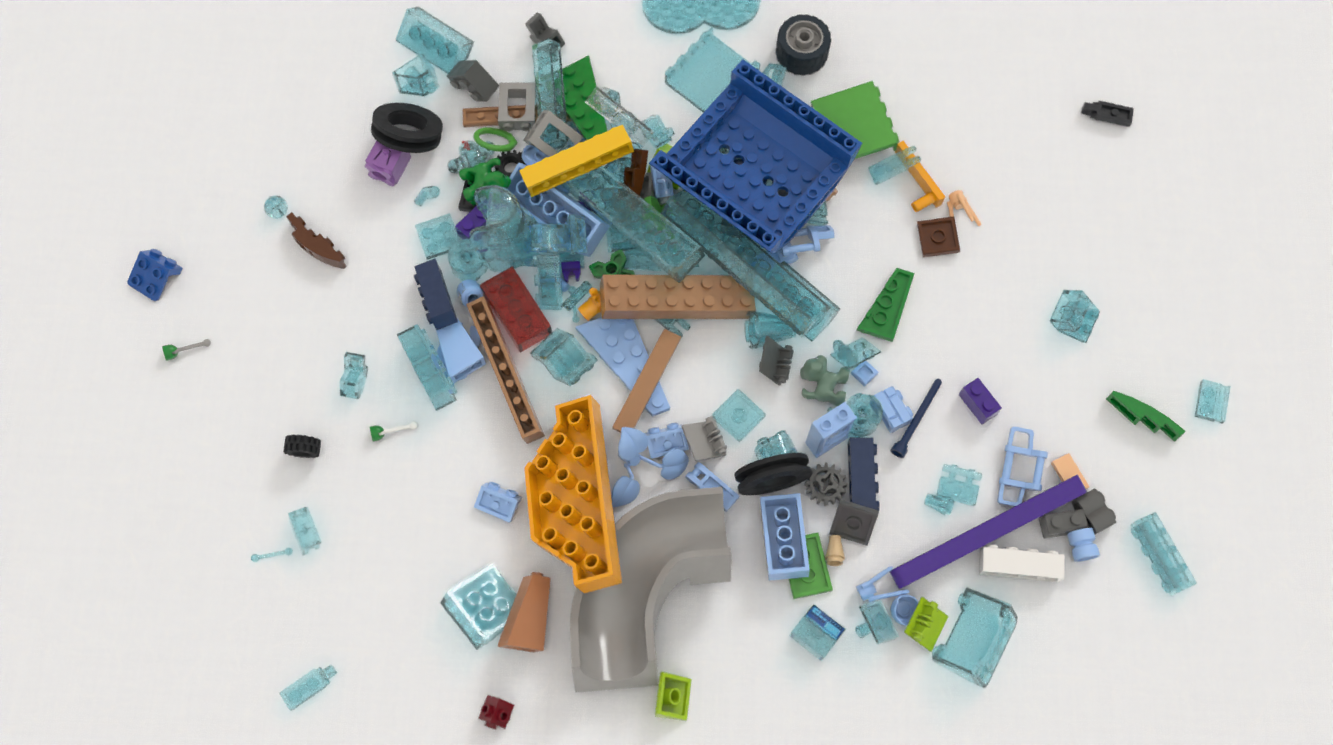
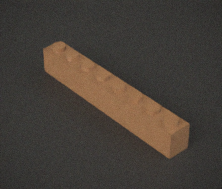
M484 296L467 303L468 310L522 439L529 444L544 437V432L490 304Z

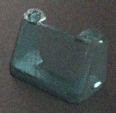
M966 587L964 593H961L958 599L961 613L946 644L941 643L933 649L932 660L982 688H986L1012 636L1018 617L1011 604Z

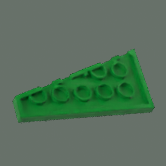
M589 55L543 78L544 85L585 140H589L595 135L607 131Z

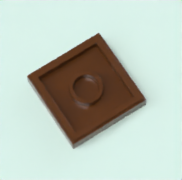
M954 216L917 221L923 258L960 253Z

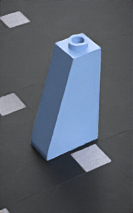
M459 320L457 323L436 330L447 371L453 384L486 364L483 355Z

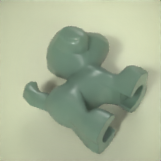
M822 355L806 360L804 366L800 369V376L802 379L817 382V387L814 392H809L803 388L802 396L806 399L830 402L835 406L841 405L845 402L846 392L838 391L835 394L833 391L837 384H846L850 368L842 367L838 373L827 371V359Z

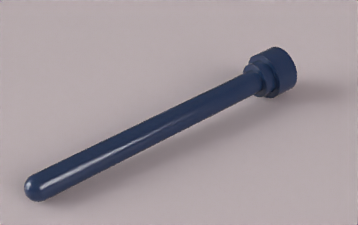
M941 379L934 381L902 439L892 446L890 451L893 455L904 458L907 454V444L942 384Z

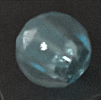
M274 195L266 199L264 211L268 216L278 219L287 213L288 205L284 198Z

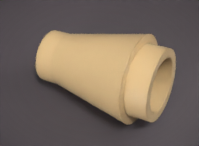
M839 535L829 536L825 560H827V564L830 566H841L845 560L841 536Z

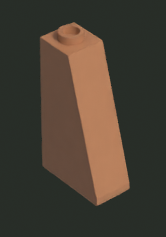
M532 572L531 575L523 577L499 639L498 647L533 653L544 651L551 578L543 577V573Z

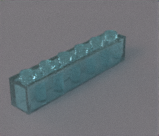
M548 38L532 45L538 117L543 110H549L567 124L560 43ZM550 123L540 136V139L555 150L569 145L568 137Z

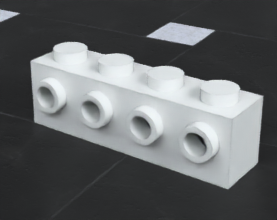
M986 545V547L980 550L979 575L1060 582L1064 579V555L1058 554L1057 551L1041 553L1037 549L1020 551L1017 547L999 549L996 545Z

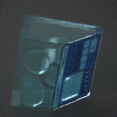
M813 604L789 636L822 661L846 629Z

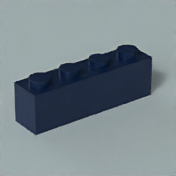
M436 258L414 266L416 270L414 278L417 285H420L418 291L421 298H424L422 300L425 311L429 312L426 313L429 324H433L436 330L457 323L458 320Z
M850 437L847 443L850 502L879 511L880 504L879 501H876L879 483L875 482V474H878V463H874V456L877 455V444H874L873 438Z

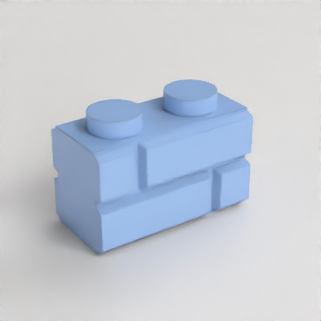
M893 386L875 394L871 399L872 404L890 433L910 424L913 419L910 407H905L902 402L903 396L901 392L895 390Z

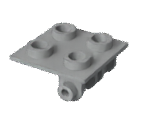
M712 416L706 418V422L681 426L695 461L726 456L727 446L723 441V436L718 435L721 431L719 429L716 430L718 426L716 419H713Z

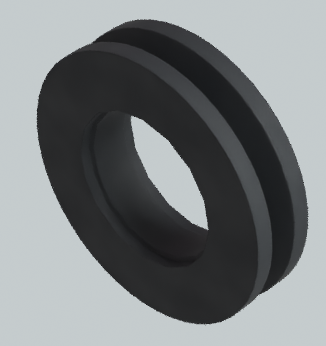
M388 103L377 107L373 112L371 134L380 144L388 148L407 153H423L435 149L440 144L443 123L435 113L424 107L409 103ZM397 124L409 125V126L416 127V128H418V129H420V130H417V131L404 130V129H400V128H398V127H396V126H394V125H397Z
M785 453L766 457L741 467L734 473L735 480L739 482L737 486L738 492L741 495H761L780 491L804 482L812 476L811 467L806 466L809 463L808 456L804 453Z

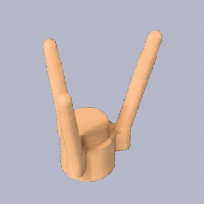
M957 190L949 194L950 201L947 202L950 217L954 216L953 207L957 210L964 208L970 221H975L978 226H981L978 217L970 207L963 192Z

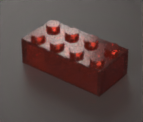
M513 266L480 284L484 297L520 353L552 335L551 325Z

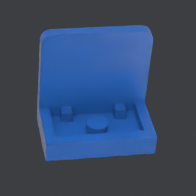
M157 249L140 251L127 283L151 300L158 301L168 277L180 275L183 268L177 265L175 260L163 256L162 252Z

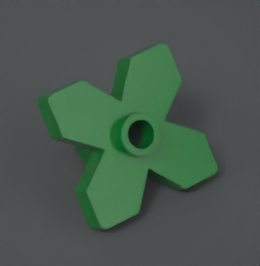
M621 249L612 253L610 261L606 264L597 261L589 266L594 278L599 279L603 275H635L633 270L624 269L627 258Z

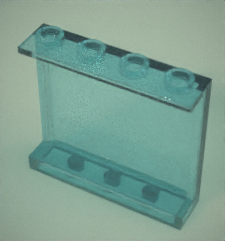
M711 27L707 32L705 31L701 34L696 43L690 45L684 55L679 56L673 67L670 66L666 70L665 84L704 113L730 84L731 71L743 59L749 64L751 63L715 37ZM754 60L751 65L760 71V63Z

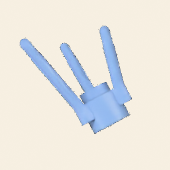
M892 566L883 570L869 581L856 586L862 600L868 599L870 603L879 599L908 594L909 590H900L874 596V593L877 591L873 583L893 569Z

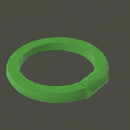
M481 128L473 134L474 141L488 150L506 152L514 149L517 145L514 136L501 129ZM482 134L499 135L507 139L509 144L492 145L481 140L479 136Z

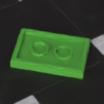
M818 532L805 535L810 570L809 577L789 579L793 599L833 591Z

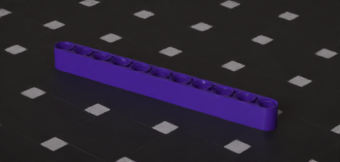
M1075 475L892 569L890 574L898 589H901L1087 493V490L1079 476Z

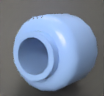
M464 280L457 287L458 298L466 307L467 303L483 297V291L475 280Z

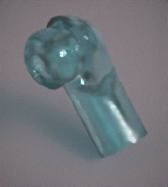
M437 186L424 187L414 202L418 206H422L426 199L437 197L440 194V189Z

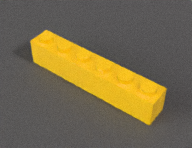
M622 124L602 134L595 135L589 140L577 143L571 148L561 150L559 153L546 157L535 164L528 165L519 171L530 196L534 197L634 152V149Z

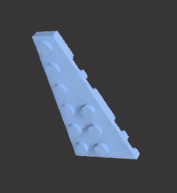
M600 317L576 326L577 332L585 338L586 342L599 354V357L622 380L628 390L632 391L649 358L634 320L602 319ZM658 382L645 407L652 417L670 410L660 382Z

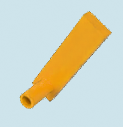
M904 140L899 142L895 154L926 194L911 203L913 210L919 212L932 203L936 208L941 206L945 195Z

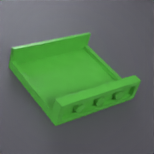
M873 81L811 101L813 109L862 142L855 159L891 147L894 151L897 150V143H899L898 135L892 130V120L885 113L887 112L884 101L881 102L879 98L881 96L878 86L875 87Z

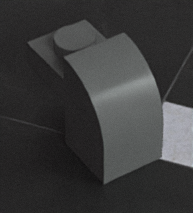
M537 12L525 23L531 33L529 37L544 52L554 55L566 44L558 30L548 26L541 13Z

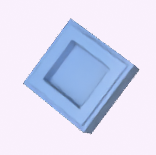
M863 360L851 372L864 387L879 373L866 360Z

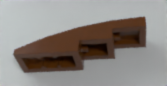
M634 149L631 155V167H624L623 185H617L616 223L628 224L634 212L643 186L648 150Z

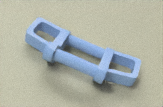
M830 225L806 226L795 237L807 235L812 243L793 246L786 244L781 249L783 256H789L790 253L814 250V252L820 251L819 239L835 238L834 230Z
M1015 426L1010 428L1008 442L1005 445L1006 456L1002 478H999L1000 486L997 498L999 504L1015 507L1021 504L1025 489L1042 490L1040 483L1044 461L1047 459L1048 452L1033 450V430ZM1015 431L1028 434V449L1012 446ZM1014 454L1037 458L1033 483L1010 479ZM1004 485L1021 488L1016 503L1003 500Z

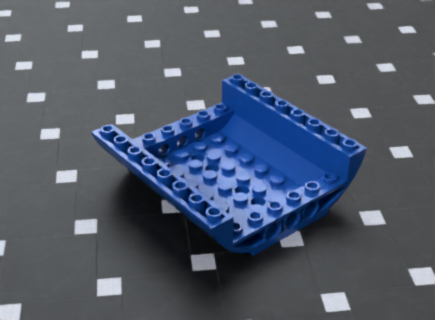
M742 59L731 71L730 84L667 154L660 150L649 164L772 254L782 249L788 242L790 243L831 195L854 161L862 142ZM721 148H727L729 150V153L722 154L719 152V150ZM740 158L744 163L737 165L734 163V160ZM766 179H770L773 182V184L771 186L764 185L763 181ZM785 190L788 195L782 197L778 194V191Z

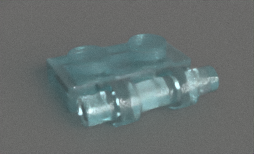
M943 464L942 471L949 473L948 478L940 477L936 496L975 506L980 486L974 485L972 482L973 479L981 481L982 473L975 472L971 468L968 470L959 468L955 464ZM955 476L966 477V481L955 480Z

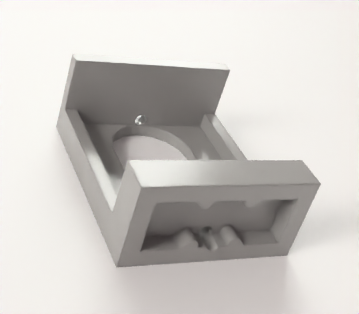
M499 83L498 123L501 130L530 131L535 123L536 83ZM508 98H526V111L521 118L516 119L509 116Z
M543 110L523 139L528 145H533L547 157H550L559 152L539 138L549 123L571 140L566 149L580 143L583 136L549 110Z

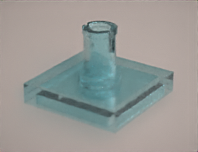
M881 600L859 606L866 621L855 627L856 633L860 638H864L872 633L876 643L881 644L899 637Z

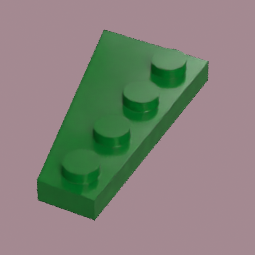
M896 268L856 331L893 342L915 273Z

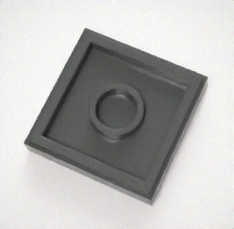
M840 499L829 534L839 535L843 539L868 546L879 511Z

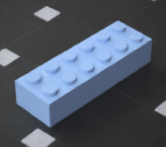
M519 162L510 175L512 182L503 191L502 196L579 254L590 257L610 225L557 186L531 197L519 171L527 165Z

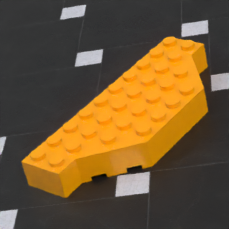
M591 395L555 406L557 423L553 427L554 431L537 449V455L532 462L529 461L524 468L531 540L572 568L574 586L583 593L622 583L600 404Z

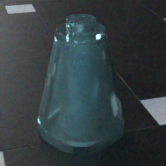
M749 311L746 315L749 316V320L745 321L746 342L751 343L748 346L751 349L763 347L766 336H769L775 342L794 338L799 332V324L794 318L758 311Z

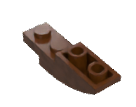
M292 212L286 216L291 226L295 229L291 235L303 250L325 264L341 269L346 268L343 261L346 258L339 250L335 251L333 249L334 244L328 237L324 238L321 234L316 236L312 229L307 230L305 228L306 223L300 216L296 217Z

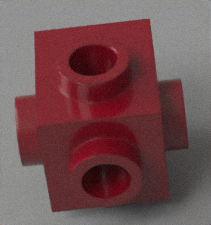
M487 695L478 719L485 721L484 726L496 730L497 727L506 729L514 704Z

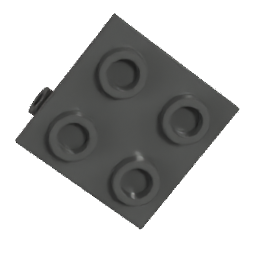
M766 336L759 364V372L779 386H781V383H786V380L789 379L791 368L789 364L792 363L789 359H792L793 347L785 345V348H783L769 336Z

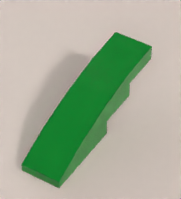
M1113 391L1106 398L1134 425L1141 421L1153 433L1161 429L1174 442L1186 432L1163 413L1133 397Z

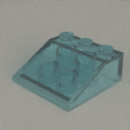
M491 564L447 591L440 604L475 649L478 650L503 632L517 594L496 567Z

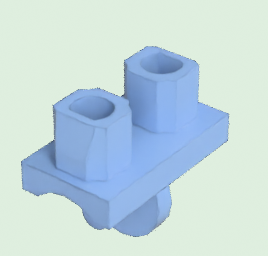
M650 165L655 198L673 196L672 180Z

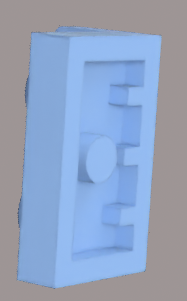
M671 423L667 425V428L663 429L654 427L648 429L647 433H644L648 438V450L651 459L664 456L672 449L689 450L681 427L682 424Z
M489 482L481 486L474 508L510 523L522 497L514 490H504L500 488L499 484Z

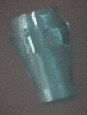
M928 493L924 504L943 515H951L955 500L948 496Z

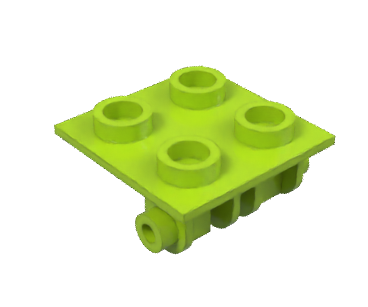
M921 597L904 633L932 652L949 616L937 608L938 604L936 602H929L924 597Z

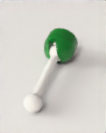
M413 421L408 425L383 429L379 425L370 426L372 441L381 440L385 433L407 428L416 429L418 424Z

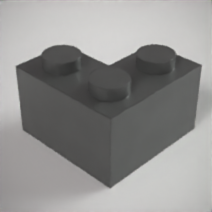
M477 60L458 61L446 76L454 88L467 89L471 93L470 96L477 102H487L499 87V84Z

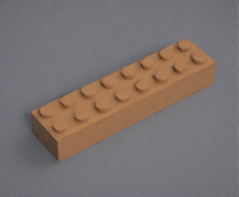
M603 275L599 283L602 319H751L756 311L752 275Z

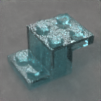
M558 328L530 352L534 359L542 362L554 379L568 386L576 384L585 372L590 371L598 361L593 354L583 349L573 334Z

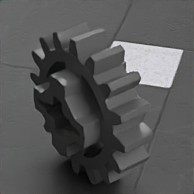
M825 463L824 467L817 464V470L811 468L812 476L807 479L809 481L804 483V486L809 487L806 489V494L811 493L810 500L816 498V504L823 501L824 506H827L830 501L834 505L836 503L835 499L840 501L842 499L840 494L845 495L846 493L844 488L847 487L848 483L843 482L846 479V475H840L842 469L840 468L836 471L835 464L831 468L828 467V463ZM829 478L828 486L823 491L824 482ZM814 486L817 487L819 493L816 492Z

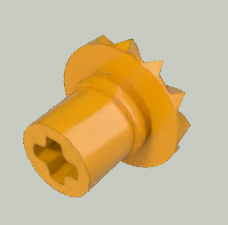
M596 288L589 290L591 296L578 307L580 313L588 321L601 312L600 291Z

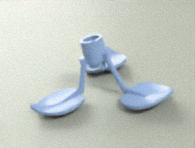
M622 427L618 445V456L625 462L624 467L627 469L629 477L622 476L616 481L611 494L612 507L629 504L638 496L640 485L638 481L633 480L634 475L630 466H636L640 459L658 468H662L661 476L671 480L684 472L688 465L689 457L681 449H672L664 455L663 464L656 463L639 454L648 446L646 434L635 428Z

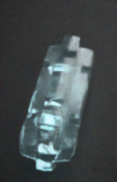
M584 281L564 301L563 307L570 311L589 292L592 285L588 281Z

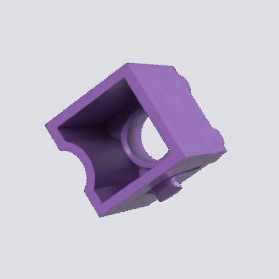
M376 140L365 160V168L369 170L368 176L375 180H381L390 186L397 185L411 159V155L407 152L388 148Z

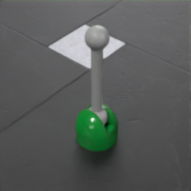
M205 339L203 342L180 348L174 345L162 346L165 359L168 361L176 358L180 351L200 346L208 347L211 341Z

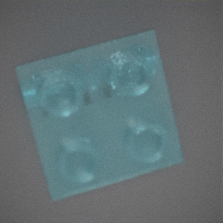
M862 337L848 345L844 344L842 340H835L833 342L834 352L830 355L849 370L866 360L874 358L881 351Z

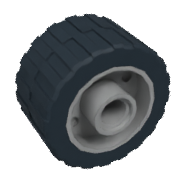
M799 14L790 17L779 28L775 51L777 61L782 68L795 75L805 76L818 72L828 59L831 33L828 26L815 16Z

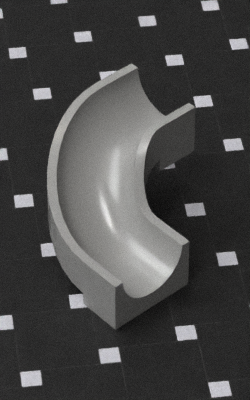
M722 487L664 493L637 505L615 523L622 583L588 593H583L576 587L572 602L570 642L575 693L658 685L654 634L660 610L670 591L679 582L689 578L690 585L731 581V548L727 545Z

